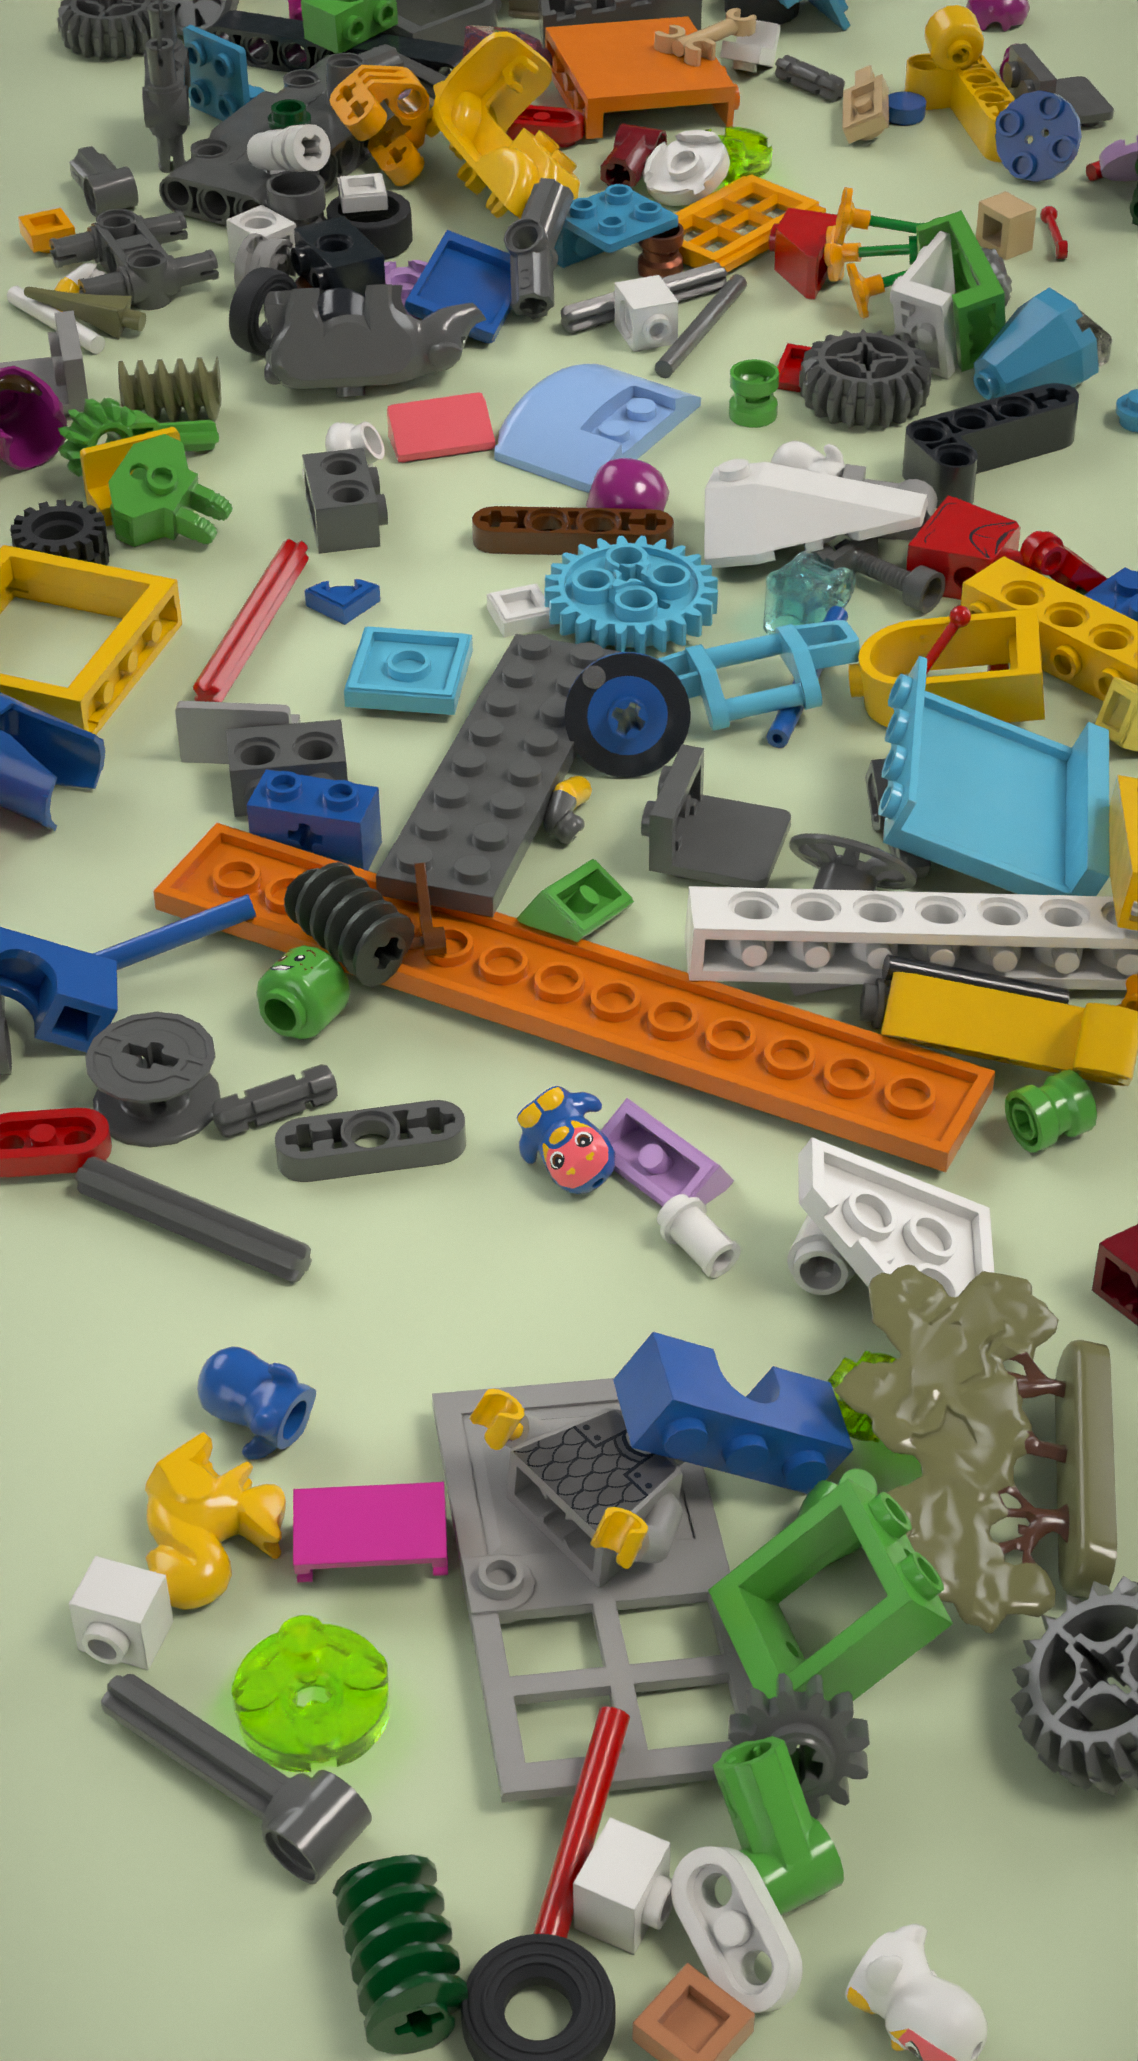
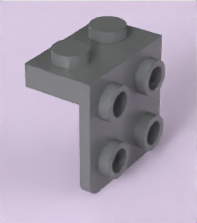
M1026 43L1010 45L1009 62H1006L1004 65L1003 78L1005 86L1015 99L1024 93L1039 90L1059 94L1072 104L1080 119L1081 126H1095L1100 121L1113 119L1114 108L1088 78L1076 76L1056 79Z
M681 744L672 766L665 765L661 770L656 801H647L643 811L641 834L642 836L649 837V871L731 887L765 888L791 827L790 812L780 808L703 795L704 748Z

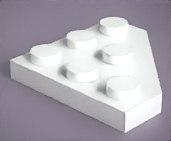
M813 1137L798 1154L800 1206L867 1286L871 1279L880 1273L891 1274L898 1267L908 1264L915 1266L920 1272L937 1280L943 1285L949 1296L957 1297L969 1282L982 1271L994 1273L989 1207Z

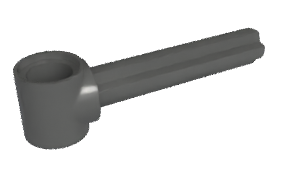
M127 1674L123 1677L116 1675L107 1684V1692L101 1700L103 1711L262 1819V1837L267 1848L284 1868L300 1880L316 1884L371 1823L372 1815L364 1800L347 1782L337 1775L326 1770H319L313 1777L305 1773H299L289 1778L136 1675Z

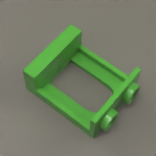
M962 210L916 226L918 254L924 246L929 245L939 231L950 234L956 293L952 295L957 357L958 366L961 372L974 368V362L1006 324L1005 292ZM972 272H973V274H974V276H975V278H976V280H977V282H978L979 285H977V283H976V281H975V279H974V277H973V275H972Z

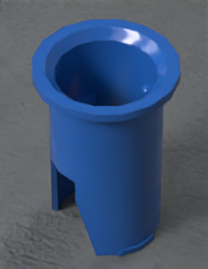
M0 692V806L56 831L57 825L52 821L50 813L54 786L96 789L104 767V740L91 732Z

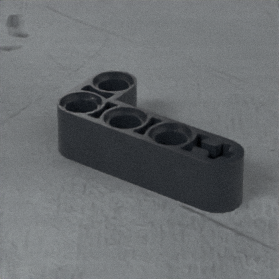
M1060 383L1044 384L913 421L906 427L902 476L905 480L918 479L932 486L937 494L936 508L941 505L947 496L956 497L973 504L976 474L1065 449L1072 445L1075 437L1079 393L1069 385Z

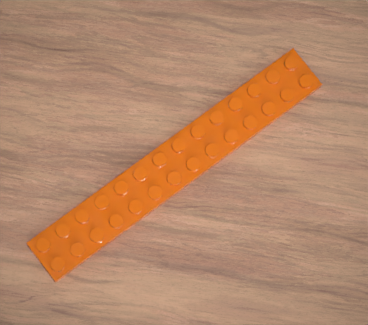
M216 823L153 891L156 910L184 919L248 894L257 917L221 930L222 932L285 953L292 948L304 945L319 948L330 954L326 949L319 946L312 936L307 935L299 924L294 923L285 912L284 897L287 886L298 875L309 869H320L327 864L339 861ZM348 865L356 876L362 877L370 888L376 890V873ZM383 897L385 901L391 902L400 914L406 915L414 925V937L422 936L418 903ZM431 906L433 928L444 927L447 954L425 956L424 949L408 950L396 973L381 984L943 1172H947L993 1091L994 1070L715 981H690L687 972L583 939L576 942L524 925L516 918L499 912H495L493 917ZM339 962L340 965H341V967L343 968L344 972H345V973H348V974H351V973H349V972L346 970V968L343 966V964H342L341 962Z

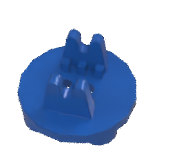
M1041 90L1024 93L1012 101L1005 110L1000 112L995 122L997 154L1004 167L1016 178L1033 182L1053 179L1067 170L1078 154L1082 138L1080 119L1072 104L1059 94ZM1046 129L1049 130V135L1047 137H1045L1043 134ZM1032 136L1033 141L1029 144L1028 137Z

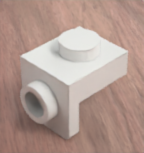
M756 20V31L753 35L746 37L737 36L736 42L723 40L720 57L733 60V69L756 73L758 64L773 67L780 25Z

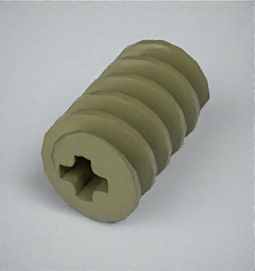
M218 356L215 359L212 371L207 370L202 357L196 358L193 372L187 371L182 358H177L173 373H168L162 359H157L153 374L148 373L143 360H137L134 375L128 374L123 361L118 362L121 407L126 406L132 411L139 410L141 412L145 409L146 414L156 421H159L162 408H164L169 420L177 422L182 407L185 408L190 421H197L201 407L204 406L210 420L218 418L222 403Z

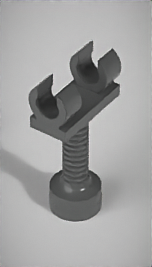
M878 537L861 541L845 538L833 546L836 551L825 543L822 550L806 553L804 550L802 554L814 557L818 561L812 560L803 566L801 570L804 575L814 582L825 580V586L834 589L859 572L903 591L902 597L905 605L923 613L931 612L938 605L945 590V577L936 570L920 565L910 572L878 558Z

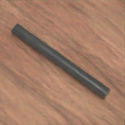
M735 274L727 281L655 364V371L660 377L668 378L674 373L747 287V281L742 275Z

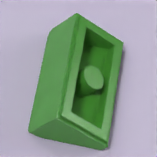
M591 859L540 891L516 919L524 925L579 942L629 908L634 901L596 860Z

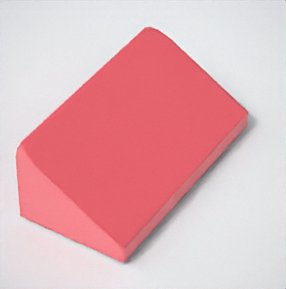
M480 392L392 404L387 408L388 437L398 462L424 460L495 448V438L486 401Z

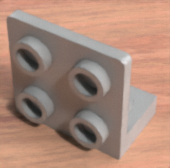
M74 311L54 313L57 331L48 332L51 357L0 363V368L14 365L32 372L47 383L62 403L65 417L70 416L68 410L76 409L82 412L85 399H88L84 363Z

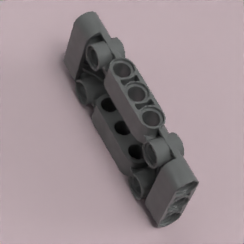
M330 55L321 59L308 70H294L285 74L283 77V89L277 93L261 92L211 131L208 139L198 140L190 146L191 158L163 178L160 183L159 192L164 204L173 212L181 210L185 216L227 226V219L260 205L268 208L266 183L275 174H270L269 170L258 169L252 165L247 155V145L253 135L271 130L268 127L267 118L271 113V106L280 100L295 99L306 104V111L311 114L312 125L322 128L329 138L330 156L328 162L322 169L311 171L321 175L324 179L325 192L338 184L337 178L339 176H348L372 156L368 150L369 139L364 141L357 140L342 123L334 109L327 104L326 59ZM411 89L403 91L399 95L398 100L407 97ZM383 100L380 104L387 114V122L395 114Z

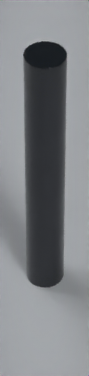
M889 954L886 955L882 966V978L892 981L894 972H905L1064 1004L1069 1002V990L1067 988Z

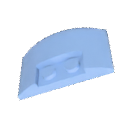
M573 365L561 369L538 382L515 404L499 430L498 445H495L494 451L495 460L589 493L595 474L601 466L613 459H638L698 409L701 406V397L604 365Z

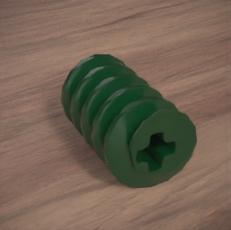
M413 1854L401 1855L361 1863L347 1870L336 1881L332 1892L337 1897L336 1908L339 1922L344 1926L342 1931L345 1949L351 1956L349 1961L352 1979L358 1986L357 1999L359 2009L366 2017L364 2028L367 2043L375 2050L389 2054L416 2053L432 2049L444 2041L455 2028V2018L451 2015L460 2010L462 2002L468 1998L466 1982L456 1975L460 1969L458 1951L448 1945L452 1940L451 1923L441 1915L445 1910L443 1893L434 1886L437 1882V1870L435 1864L423 1856Z

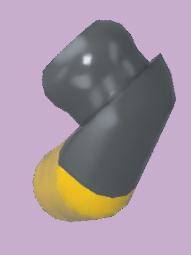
M574 776L558 783L554 787L543 825L549 836L554 834L563 844H570L577 837L576 834L585 827L584 820L574 814L573 810L589 800L592 788L586 778Z

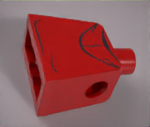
M947 496L908 544L906 570L912 572L916 567L922 565L942 573L945 577V590L942 597L961 600L963 582L1003 556L1024 566L1023 558L1020 551H1018L1021 527L1017 521L956 497Z

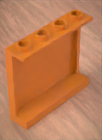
M688 16L545 27V59L551 66L552 81L567 107L577 110L584 115V136L586 139L603 138L604 112L712 104L726 127H733L734 110H738L740 106L738 85L732 82L725 66H722L716 57L712 61L701 57L700 66L696 67L687 64L684 61V55L677 57L674 53H661L654 49L655 32L661 31L669 34L670 25L683 27L686 32L685 36L698 31Z

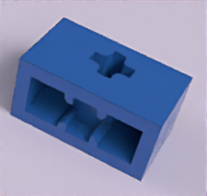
M266 769L247 803L249 833L367 871L382 844L379 787L356 784L347 780H331L299 775L290 771Z

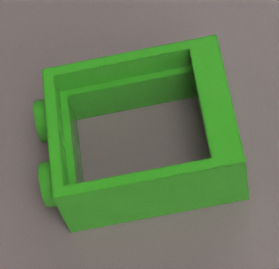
M847 1478L708 1589L753 1688L764 1692L767 1698L771 1699L776 1696V1682L780 1673H785L790 1678L795 1692H805L809 1680L815 1674H818L823 1679L825 1700L831 1701L835 1695L849 1691L854 1701L953 1624L938 1596L944 1590L943 1582L929 1561L913 1549L906 1535L912 1529L911 1522L901 1506L889 1494L881 1492L876 1496ZM859 1540L887 1597L805 1660L779 1603Z

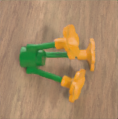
M844 187L836 225L828 226L826 231L827 243L824 247V260L828 266L829 281L836 282L842 280L845 262H860L862 257L909 255V262L912 265L918 256L917 235L909 236V244L862 247L860 243H844L845 235L852 227L867 230L869 226L917 234L916 226L924 224L873 216L869 210L857 209L852 200L853 188ZM855 263L846 264L851 291L860 318L869 317V298L884 293L885 288L893 286L895 280L899 276H903L907 270L885 277L878 274L864 278L858 272Z

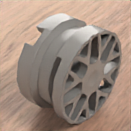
M249 234L239 247L235 260V288L237 289L240 282L249 272L260 267L273 268L289 276L296 277L291 261V251L289 250L293 244L287 239L273 238L270 240L266 239L262 234Z

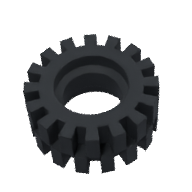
M56 500L57 506L49 507L47 501L39 503V510L37 511L32 507L23 510L24 516L17 515L14 518V525L10 527L13 547L102 565H108L110 554L104 516L101 512L97 513L96 507L92 505L83 508V502L74 500L71 506H67L66 500Z

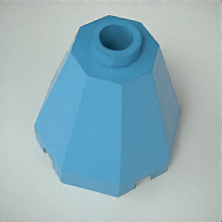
M1049 287L1018 307L974 362L975 374L973 380L979 394L989 400L1050 383L1065 384L1074 388L1099 372L1097 339L1090 328L1083 332L1079 328L1076 320L1083 317L1078 306Z

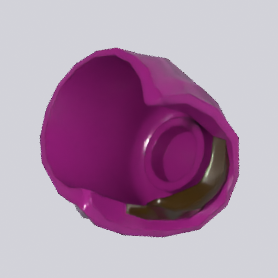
M14 365L0 368V459L8 466L17 470H30L45 464L58 453V448L66 440V438L60 435L58 428L67 426V419L63 413L62 403L47 383L32 372Z

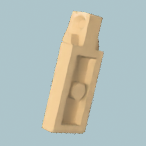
M871 65L855 71V86L843 90L842 129L849 144L860 139L862 141L871 140L879 136L884 129L889 128V88L883 74L874 76Z

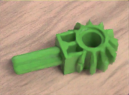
M103 398L101 403L94 399H85L83 413L76 409L68 410L70 418L73 420L71 426L58 428L60 435L68 439L58 448L60 455L69 460L67 464L69 471L78 477L83 476L80 451L84 448L96 446L99 438L107 433L105 443L175 427L180 434L185 452L212 450L215 448L216 443L219 442L216 424L211 420L159 423L139 410L132 411L126 406L120 407L119 402L112 398Z

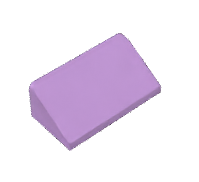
M628 1098L625 1099L601 1129L616 1153L614 1171L662 1207L668 1200L680 1194H685L689 1198L698 1197L706 1205L726 1191L734 1182L720 1165Z

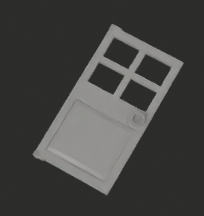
M614 1378L494 1388L509 1393L522 1405L524 1413L540 1419L586 1417L605 1408L619 1409L621 1411L613 1382ZM488 1389L433 1393L432 1407L502 1803L574 1795L585 1757L526 1763L515 1705L609 1695L611 1706L623 1710L630 1716V1722L610 1791L717 1779L712 1765L720 1760L722 1752L726 1751L733 1743L726 1741L648 1750L636 1697L637 1692L728 1683L735 1714L744 1713L748 1715L747 1690L750 1687L753 1688L708 1591V1589L730 1573V1568L704 1467L687 1462L679 1466L683 1474L679 1497L683 1516L668 1557L660 1563L633 1562L629 1569L622 1568L608 1583L598 1588L506 1498L510 1449L512 1448L504 1446L501 1450L491 1449L484 1440V1434L488 1428L473 1424L469 1419ZM708 1601L721 1655L629 1664L617 1610ZM592 1613L603 1667L519 1676L509 1675L500 1624L525 1619Z

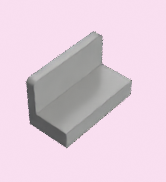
M179 701L175 709L181 762L229 764L226 729L300 723V714H291L289 706L279 704Z

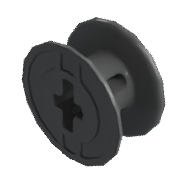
M158 1011L134 1014L109 1024L94 1037L85 1055L87 1075L98 1088L93 1098V1109L100 1112L107 1119L111 1137L124 1144L151 1148L177 1144L199 1134L213 1121L212 1104L215 1100L221 1098L219 1084L210 1073L216 1058L213 1038L200 1023L180 1014Z

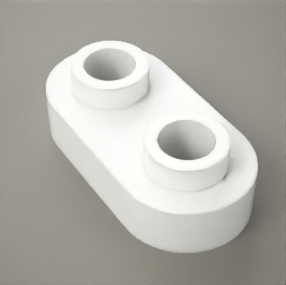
M707 1846L688 1853L680 1861L674 1872L671 1883V1897L676 1913L710 1980L753 2013L775 2011L785 2006L794 1997L800 1986L802 1959L799 1949L755 1865L745 1854L729 1847ZM722 1875L728 1878L732 1886L731 1898L725 1906H722L715 1896V1885ZM762 1951L768 1955L772 1963V1973L766 1983H762L754 1971L755 1959Z

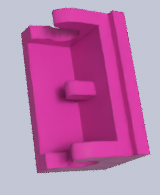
M444 1482L293 1489L294 1573L297 1574V1583L313 1582V1569L432 1563L433 1576L448 1575L447 1514Z

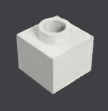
M98 1556L94 1557L69 1602L78 1650L86 1652L94 1659L106 1664H119L122 1662L149 1670L174 1622L166 1575Z
M610 1817L573 1883L574 1929L634 1955L649 1926L658 1930L661 1929L673 1907L671 1897L672 1879L670 1878L671 1843Z

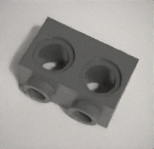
M363 448L302 454L306 502L319 554L380 547L379 526L388 525L386 499L384 494H380L377 467H368Z
M341 719L226 729L234 817L248 816L247 803L266 769L348 781Z

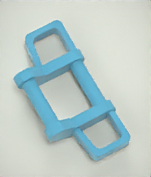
M835 620L796 626L788 624L776 627L774 634L704 649L702 644L686 647L683 651L659 658L658 660L666 664L678 676L685 687L688 699L697 696L702 697L709 725L715 731L728 728L730 721L800 705L805 710L821 707L822 693L815 670L859 662L860 644L859 637L847 621ZM780 655L795 679V684L725 699L716 669Z

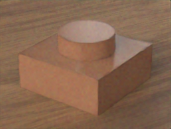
M687 1963L633 2022L632 2040L658 2061H728L754 2032L755 2013Z

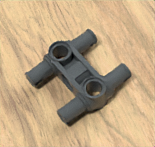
M155 1L147 5L151 39L145 43L146 49H144L143 112L146 128H149L157 138L159 170L164 173H170V156L173 157L174 170L186 162L182 135L190 126V64L188 48L177 38L175 4L171 1H163L164 18H161L159 1Z
M111 209L99 214L96 218V223H92L87 228V232L49 239V245L52 249L50 250L51 257L57 269L70 264L95 260L96 263H100L106 270L107 274L78 279V287L83 289L79 290V293L132 296L131 305L141 310H157L170 304L172 296L181 291L183 286L211 279H219L217 259L211 249L202 253L174 258L172 255H168L161 246L164 243L188 239V232L182 230L187 229V223L181 210L144 219L141 215L138 216L127 209Z

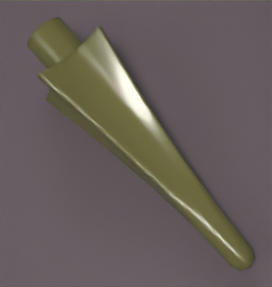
M30 286L24 289L26 297L64 312L74 311L76 318L99 328L117 339L120 338L125 328L141 332L146 324L145 313L130 309L132 296L70 293Z

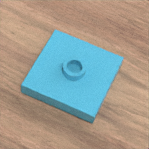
M365 627L344 689L345 707L455 715L473 652L472 635Z

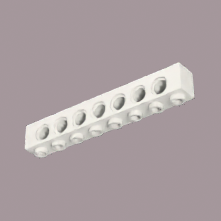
M689 886L684 938L690 981L875 984L877 978H882V966L888 954L1067 989L1127 990L1125 984L1127 978L1138 973V931L1117 927L1113 897ZM1134 901L1131 911L1133 916H1138V903ZM885 980V985H891V981Z

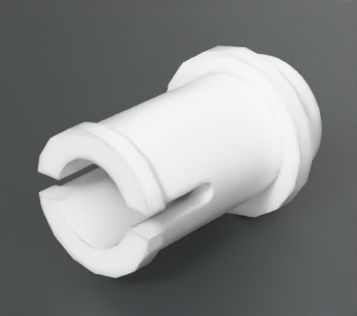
M685 1194L674 1196L663 1205L657 1216V1223L661 1226V1237L669 1244L678 1243L708 1277L717 1278L722 1276L738 1260L741 1252L740 1246L735 1241H732L706 1215V1205L698 1197L689 1198Z

